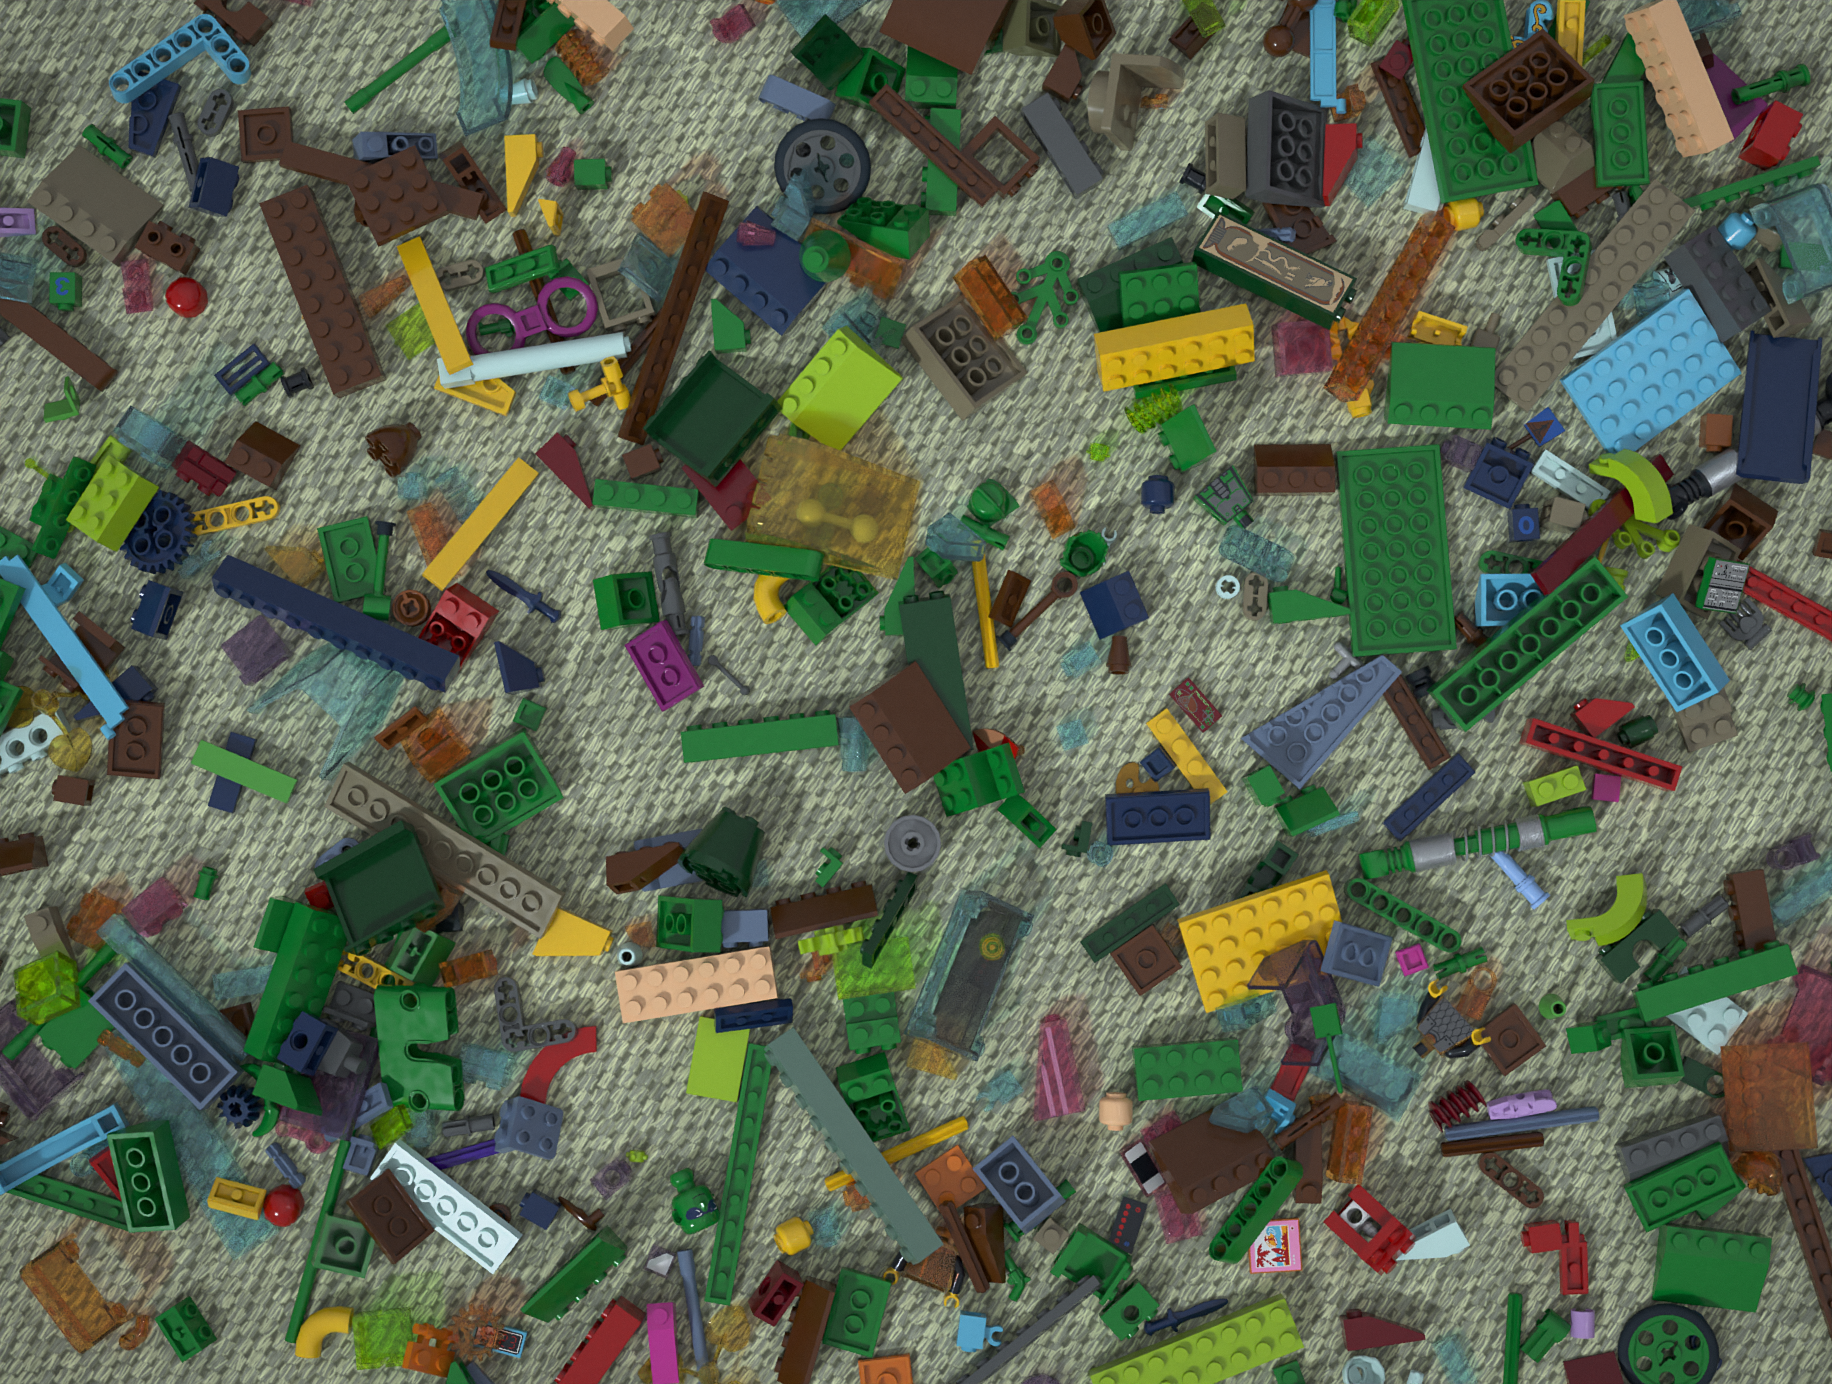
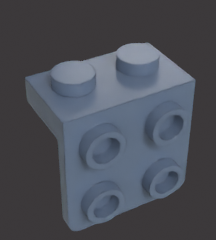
M521 1096L505 1100L500 1109L501 1121L495 1133L494 1141L496 1145L494 1151L504 1154L517 1150L547 1160L554 1159L563 1120V1111Z

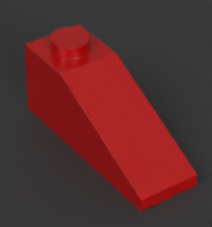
M1357 123L1325 124L1323 199L1325 206H1331L1358 159V149L1363 148V133H1358Z

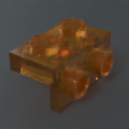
M92 888L90 893H86L83 896L78 914L73 915L69 920L67 933L72 940L99 951L125 909V906L101 894L98 889Z

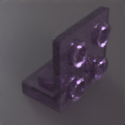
M263 615L257 616L221 645V648L242 675L239 678L247 686H254L293 655Z

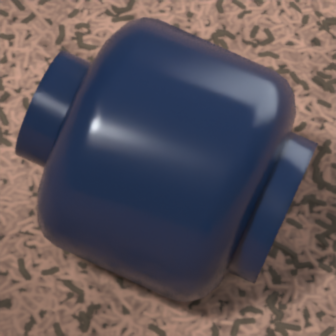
M1151 475L1148 477V480L1142 483L1141 504L1143 507L1150 509V513L1164 514L1165 509L1174 506L1175 485L1169 480L1168 476Z

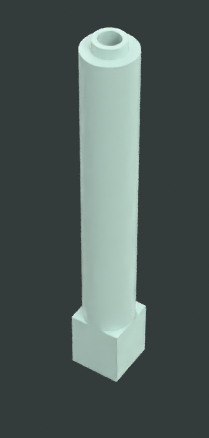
M623 332L473 355L470 357L474 365L451 375L447 372L442 358H438L440 383L444 389L472 385L476 381L600 362L610 356H614L616 359L626 358L627 352H631L629 336L624 337Z

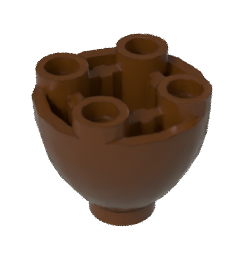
M411 422L405 425L391 424L381 426L365 436V440L370 446L367 449V453L374 461L380 460L385 465L384 469L391 478H395L403 473L411 464L415 456L417 443L422 439L421 433Z

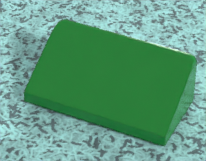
M1206 193L1197 205L1198 209L1214 219L1217 212H1220L1247 225L1255 213L1236 198L1228 199Z
M1559 199L1533 215L1541 229L1578 231ZM1551 238L1549 240L1553 249L1560 245L1559 238ZM1579 240V243L1574 246L1578 249L1584 243L1582 240Z

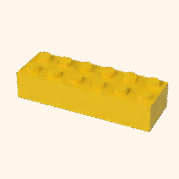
M1246 303L1094 334L1097 371L1103 392L1255 361L1254 324Z

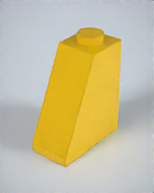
M559 907L545 936L541 939L539 938L532 954L535 956H600L604 951L609 952L615 938L611 937L613 930Z

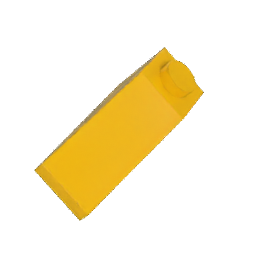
M535 134L504 136L507 210L511 217L517 216L539 167V158L544 157L543 143L538 142Z

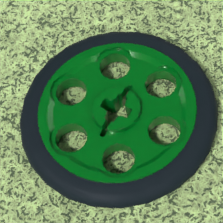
M1672 1303L1655 1304L1645 1307L1634 1314L1625 1324L1617 1346L1618 1361L1622 1373L1630 1384H1662L1659 1381V1376L1663 1372H1670L1674 1375V1381L1671 1384H1709L1717 1371L1719 1362V1345L1715 1333L1708 1322L1697 1312L1685 1306ZM1667 1320H1673L1677 1323V1330L1673 1333H1666L1662 1329L1663 1323ZM1642 1331H1650L1653 1334V1340L1650 1343L1643 1344L1638 1340V1336ZM1690 1335H1695L1700 1339V1344L1696 1348H1688L1685 1345V1339ZM1673 1347L1674 1356L1668 1355L1663 1359L1664 1353L1662 1349ZM1645 1356L1651 1359L1652 1364L1650 1368L1646 1370L1638 1368L1636 1364L1640 1357ZM1688 1361L1696 1362L1698 1364L1697 1372L1694 1374L1685 1373L1683 1371L1684 1364Z

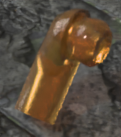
M136 1315L135 1330L119 1338L121 1348L127 1351L134 1350L147 1339L150 1316Z

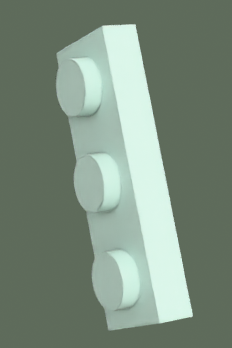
M1546 449L1543 450L1530 473L1570 499L1586 504L1585 508L1589 510L1590 504L1594 500H1605L1611 492Z

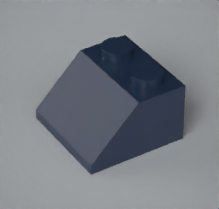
M1130 571L1080 592L1099 640L1149 619Z
M148 580L147 584H144L140 591V605L131 616V623H133L131 629L154 638L167 640L184 592Z

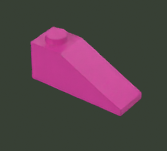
M676 1303L647 1304V1327L653 1384L679 1383Z

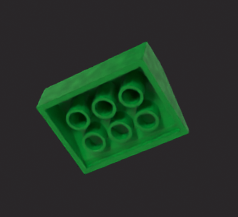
M1391 341L1384 407L1385 421L1388 424L1491 430L1494 410L1496 348Z
M525 727L438 777L433 784L461 830L484 844L564 798L540 751Z
M1667 1223L1660 1226L1652 1300L1756 1312L1769 1268L1772 1238L1759 1233Z
M606 1225L536 1290L520 1310L523 1314L547 1323L554 1318L559 1321L569 1311L567 1306L573 1300L578 1303L588 1294L586 1288L592 1282L595 1285L599 1284L608 1275L605 1272L607 1268L611 1265L616 1268L627 1257L624 1253L628 1247Z

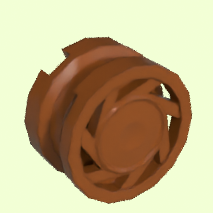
M409 589L402 591L395 597L392 611L397 621L404 625L415 627L427 621L431 613V605L426 595Z

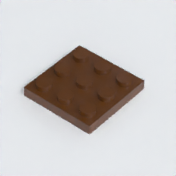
M415 145L345 177L378 247L449 214Z

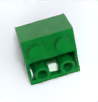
M416 923V927L402 933L385 965L390 970L416 983H424L429 987L434 984L456 942L420 923Z

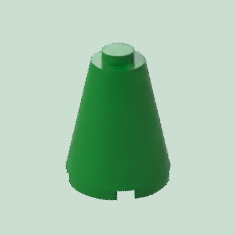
M818 230L811 233L803 241L799 251V260L802 269L810 278L819 282H832L840 278L848 270L851 262V252L842 235L832 230Z

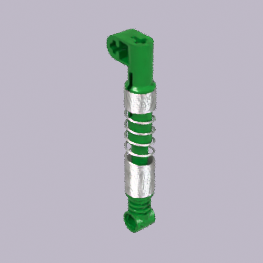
M1582 806L1563 810L1559 814L1549 816L1542 814L1528 815V817L1515 818V823L1508 824V821L1505 820V825L1495 826L1492 823L1491 827L1483 829L1478 826V830H1474V835H1469L1468 830L1465 828L1464 837L1456 838L1454 832L1451 831V834L1448 832L1405 841L1400 846V849H1397L1396 846L1393 847L1392 851L1390 848H1387V852H1384V849L1360 853L1358 857L1363 879L1389 875V871H1392L1393 874L1396 873L1395 870L1397 869L1398 872H1402V868L1405 871L1415 873L1443 866L1446 867V865H1456L1457 856H1460L1466 863L1468 861V854L1472 853L1480 860L1482 855L1489 854L1493 857L1496 852L1501 851L1507 854L1509 849L1514 848L1520 852L1521 850L1534 849V847H1544L1553 840L1597 832L1594 813L1591 806Z

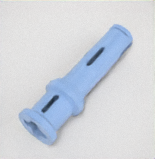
M1496 852L1491 857L1516 885L1514 887L1516 891L1521 893L1530 902L1532 909L1537 908L1550 896L1548 892L1545 893L1538 886L1534 876H1531V874L1527 875L1508 853Z

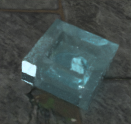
M1081 719L1056 726L1063 751L1089 743Z

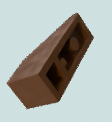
M461 140L439 154L461 188L484 194L485 198L479 215L485 224L507 210Z
M1305 1122V1123H1304L1303 1125H1301L1299 1128H1297L1296 1130H1294V1132H1296V1131L1299 1130L1301 1127H1303L1304 1125H1306L1307 1122ZM1319 1123L1293 1143V1160L1300 1162L1303 1166V1176L1292 1191L1295 1203L1322 1204V1126Z
M978 1203L964 1207V1227L988 1282L1006 1283L1002 1205Z

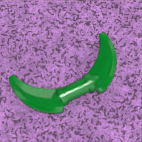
M253 1063L240 1065L244 1072L250 1074L257 1081L262 1069L260 1065ZM263 1098L265 1113L259 1127L252 1132L254 1137L263 1136L275 1127L280 1113L277 1103Z

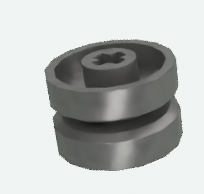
M917 815L903 816L893 822L886 832L884 840L885 853L891 863L900 870L908 872L922 871L931 866L939 856L941 848L940 834L935 825L925 817ZM915 838L918 845L910 848L908 846L909 839Z

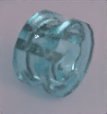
M1095 841L1088 848L1087 858L1097 866L1104 867L1111 862L1113 849L1101 841Z

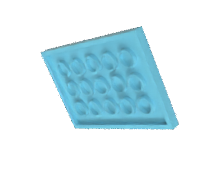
M1685 288L1561 378L1560 382L1606 453L1616 454L1623 449L1635 452L1742 372L1725 345L1719 341L1716 331L1691 291Z

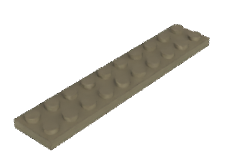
M1654 179L1590 255L1581 301L1574 306H1565L1561 303L1558 295L1496 368L1495 388L1527 413L1694 214L1695 210ZM1569 281V292L1565 293L1567 298H1570V295L1575 293L1572 288L1573 282Z
M348 761L343 764L324 805L325 808L371 836L400 820L412 824L433 874L541 939L545 936L566 893Z

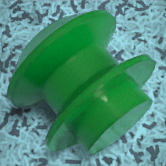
M1802 683L1800 686L1795 684L1787 694V697L1790 698L1788 704L1796 702L1798 704V711L1807 709L1815 699V690L1807 692L1805 690V683Z

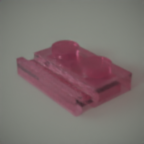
M1169 1188L1153 1192L1166 1244L1203 1235L1197 1212L1194 1214H1181Z

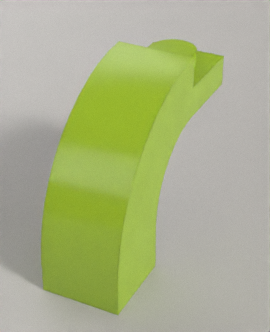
M1623 449L1616 454H1602L1598 459L1589 463V472L1591 474L1614 478L1627 488L1633 500L1636 520L1658 523L1673 514L1670 493L1664 479L1652 463L1642 455L1628 449Z
M1643 873L1616 876V901L1606 913L1596 917L1566 920L1567 931L1571 939L1587 941L1591 937H1595L1598 946H1604L1619 941L1633 931L1641 921L1647 906V883Z

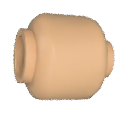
M1107 1092L1106 1096L1100 1099L1099 1121L1102 1124L1108 1125V1130L1122 1131L1123 1126L1132 1123L1133 1101L1127 1097V1093Z

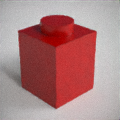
M1547 1220L1523 1224L1524 1231L1520 1232L1523 1247H1527V1250L1532 1254L1563 1249L1559 1222Z

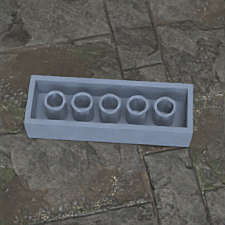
M125 963L88 1000L200 1111L208 1109L244 1072L214 1040L134 963Z

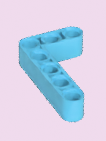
M201 14L114 73L109 79V86L117 102L122 104L129 103L205 50L233 83L238 85L245 84L251 77L249 60L213 16ZM204 27L212 28V30L208 33H203L200 31ZM184 41L191 42V45L188 47L179 46ZM221 46L229 48L226 52L216 51ZM167 55L171 57L166 62L159 61V58ZM236 66H243L245 68L241 72L232 70ZM142 70L150 71L146 76L137 75ZM123 84L129 86L124 91L116 90L118 86Z

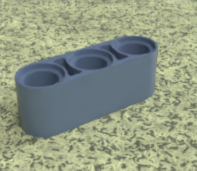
M768 75L758 97V100L762 103L768 102L773 104V108L787 114L791 112L797 115L796 118L803 121L818 118L830 119L836 107L832 101L774 75Z

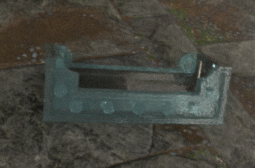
M961 890L904 1034L966 1060L978 1061L985 1050L984 1038L980 1034L1017 940L1030 934L1033 928L1032 921L1034 915L984 891ZM989 938L999 940L997 941L998 944L989 942L986 946V950L990 954H995L997 951L1001 952L995 958L987 957L982 950L983 943ZM994 945L995 950H990V946Z

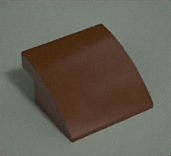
M893 0L879 32L961 71L975 75L986 50H992L1013 0Z

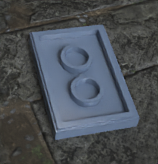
M1334 920L1320 971L1379 987L1393 937Z

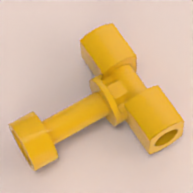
M614 356L600 361L605 377L601 378L602 384L582 393L578 389L567 393L575 412L586 408L585 402L603 394H607L609 398L613 397L615 405L619 410L628 407L631 396L625 384H622L621 378L623 374Z

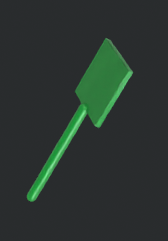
M1332 1003L1311 1007L1310 1013L1316 1039L1323 1037L1327 1039L1338 1093L1342 1094L1343 1087L1331 1037L1343 1034L1337 1005Z

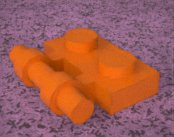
M415 1323L412 1332L418 1335L417 1342H407L402 1368L447 1378L455 1352L447 1350L448 1344H457L460 1340V1335L453 1333L451 1329L445 1327L438 1329L429 1323ZM432 1338L437 1339L435 1347L429 1346V1341Z

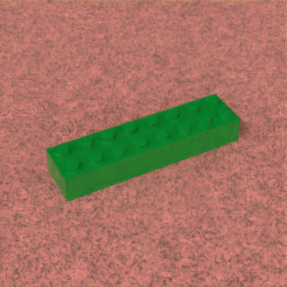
M1589 556L1551 594H1541L1426 691L1456 727L1463 732H1467L1629 596L1596 556Z

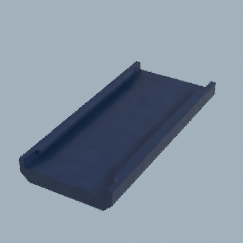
M1751 330L1748 341L1736 475L1741 478L1794 484L1808 483L1811 475L1822 338L1818 337V340L1791 337L1773 338L1771 335L1754 334L1755 331Z

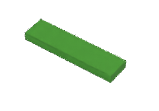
M204 740L200 741L191 761V764L286 804L289 803L298 779Z

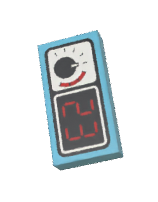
M477 1318L470 1345L521 1358L528 1331Z

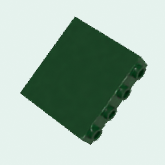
M709 350L697 361L692 371L681 380L676 390L664 400L659 410L647 420L643 430L660 446L714 487H717L782 410V407L774 397L768 393L764 394L719 361Z
M403 820L398 821L313 869L316 878L326 883L348 940L349 946L344 948L345 952L357 956L368 954L371 952L372 947L393 940L394 935L401 931L405 932L416 927V923L423 919L435 917L438 915V911L446 907L415 828L412 824Z

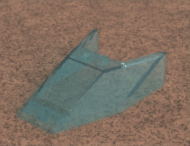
M329 642L307 654L246 710L252 714H260L271 702L296 689L303 690L340 727L319 775V778L322 780L331 781L341 770L343 764L348 762L384 724L405 677L392 669L386 670L372 660L361 659L347 649H338Z

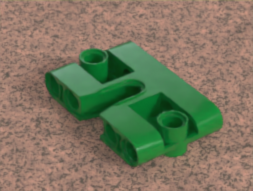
M421 982L415 983L412 986L379 984L374 992L381 1079L382 1083L387 1084L393 1108H411L417 1113H422L427 1109L460 1111L465 1101L462 1060L438 1052H424L417 1045L449 1040L450 1035L459 1033L454 988L428 987Z

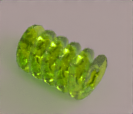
M1169 384L1170 392H1167L1163 387L1160 388L1161 397H1158L1154 392L1151 393V402L1146 397H1143L1142 407L1135 401L1133 403L1134 411H1131L1127 406L1124 407L1129 422L1139 433L1144 434L1147 432V427L1152 430L1156 427V423L1161 425L1165 422V418L1169 420L1174 417V413L1177 415L1183 411L1180 395L1173 384Z

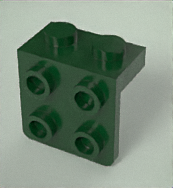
M826 14L791 50L793 56L805 65L829 91L840 84L842 79L864 56L862 49Z

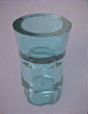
M855 716L836 717L839 729L842 771H867L869 737Z

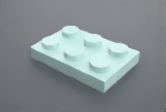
M1683 966L1678 975L1687 973V967ZM1724 997L1665 1017L1714 1054L1718 1055L1748 1013L1729 998Z

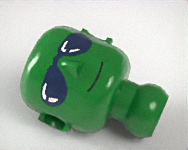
M685 1168L670 1175V1183L678 1191V1194L673 1197L671 1202L673 1209L672 1218L676 1225H680L685 1234L691 1235L716 1224L720 1219V1212L713 1198L714 1194L711 1193L706 1185L700 1184L696 1186L693 1181V1171L690 1168Z

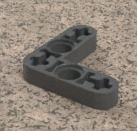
M502 977L495 983L494 994L501 1040L506 1050L520 1052L564 1044L573 1041L577 1037V1025L569 1019L526 1026L518 982L510 977ZM507 981L508 985L513 986V990L509 991V998L515 999L516 1003L502 1005V1000L507 1001V995L501 992L500 988L504 987V982ZM509 1007H514L517 1010V1018L512 1022H508L504 1017V1012ZM565 1023L566 1027H571L572 1032L568 1033V1038L558 1034L554 1035L555 1041H552L551 1025H553V1030L563 1029V1024ZM538 1028H543L547 1033V1038L542 1043H537L533 1038L534 1031ZM525 1030H528L529 1046H527V1041L517 1042V1047H514V1044H509V1039L513 1037V1033L518 1037L526 1036Z

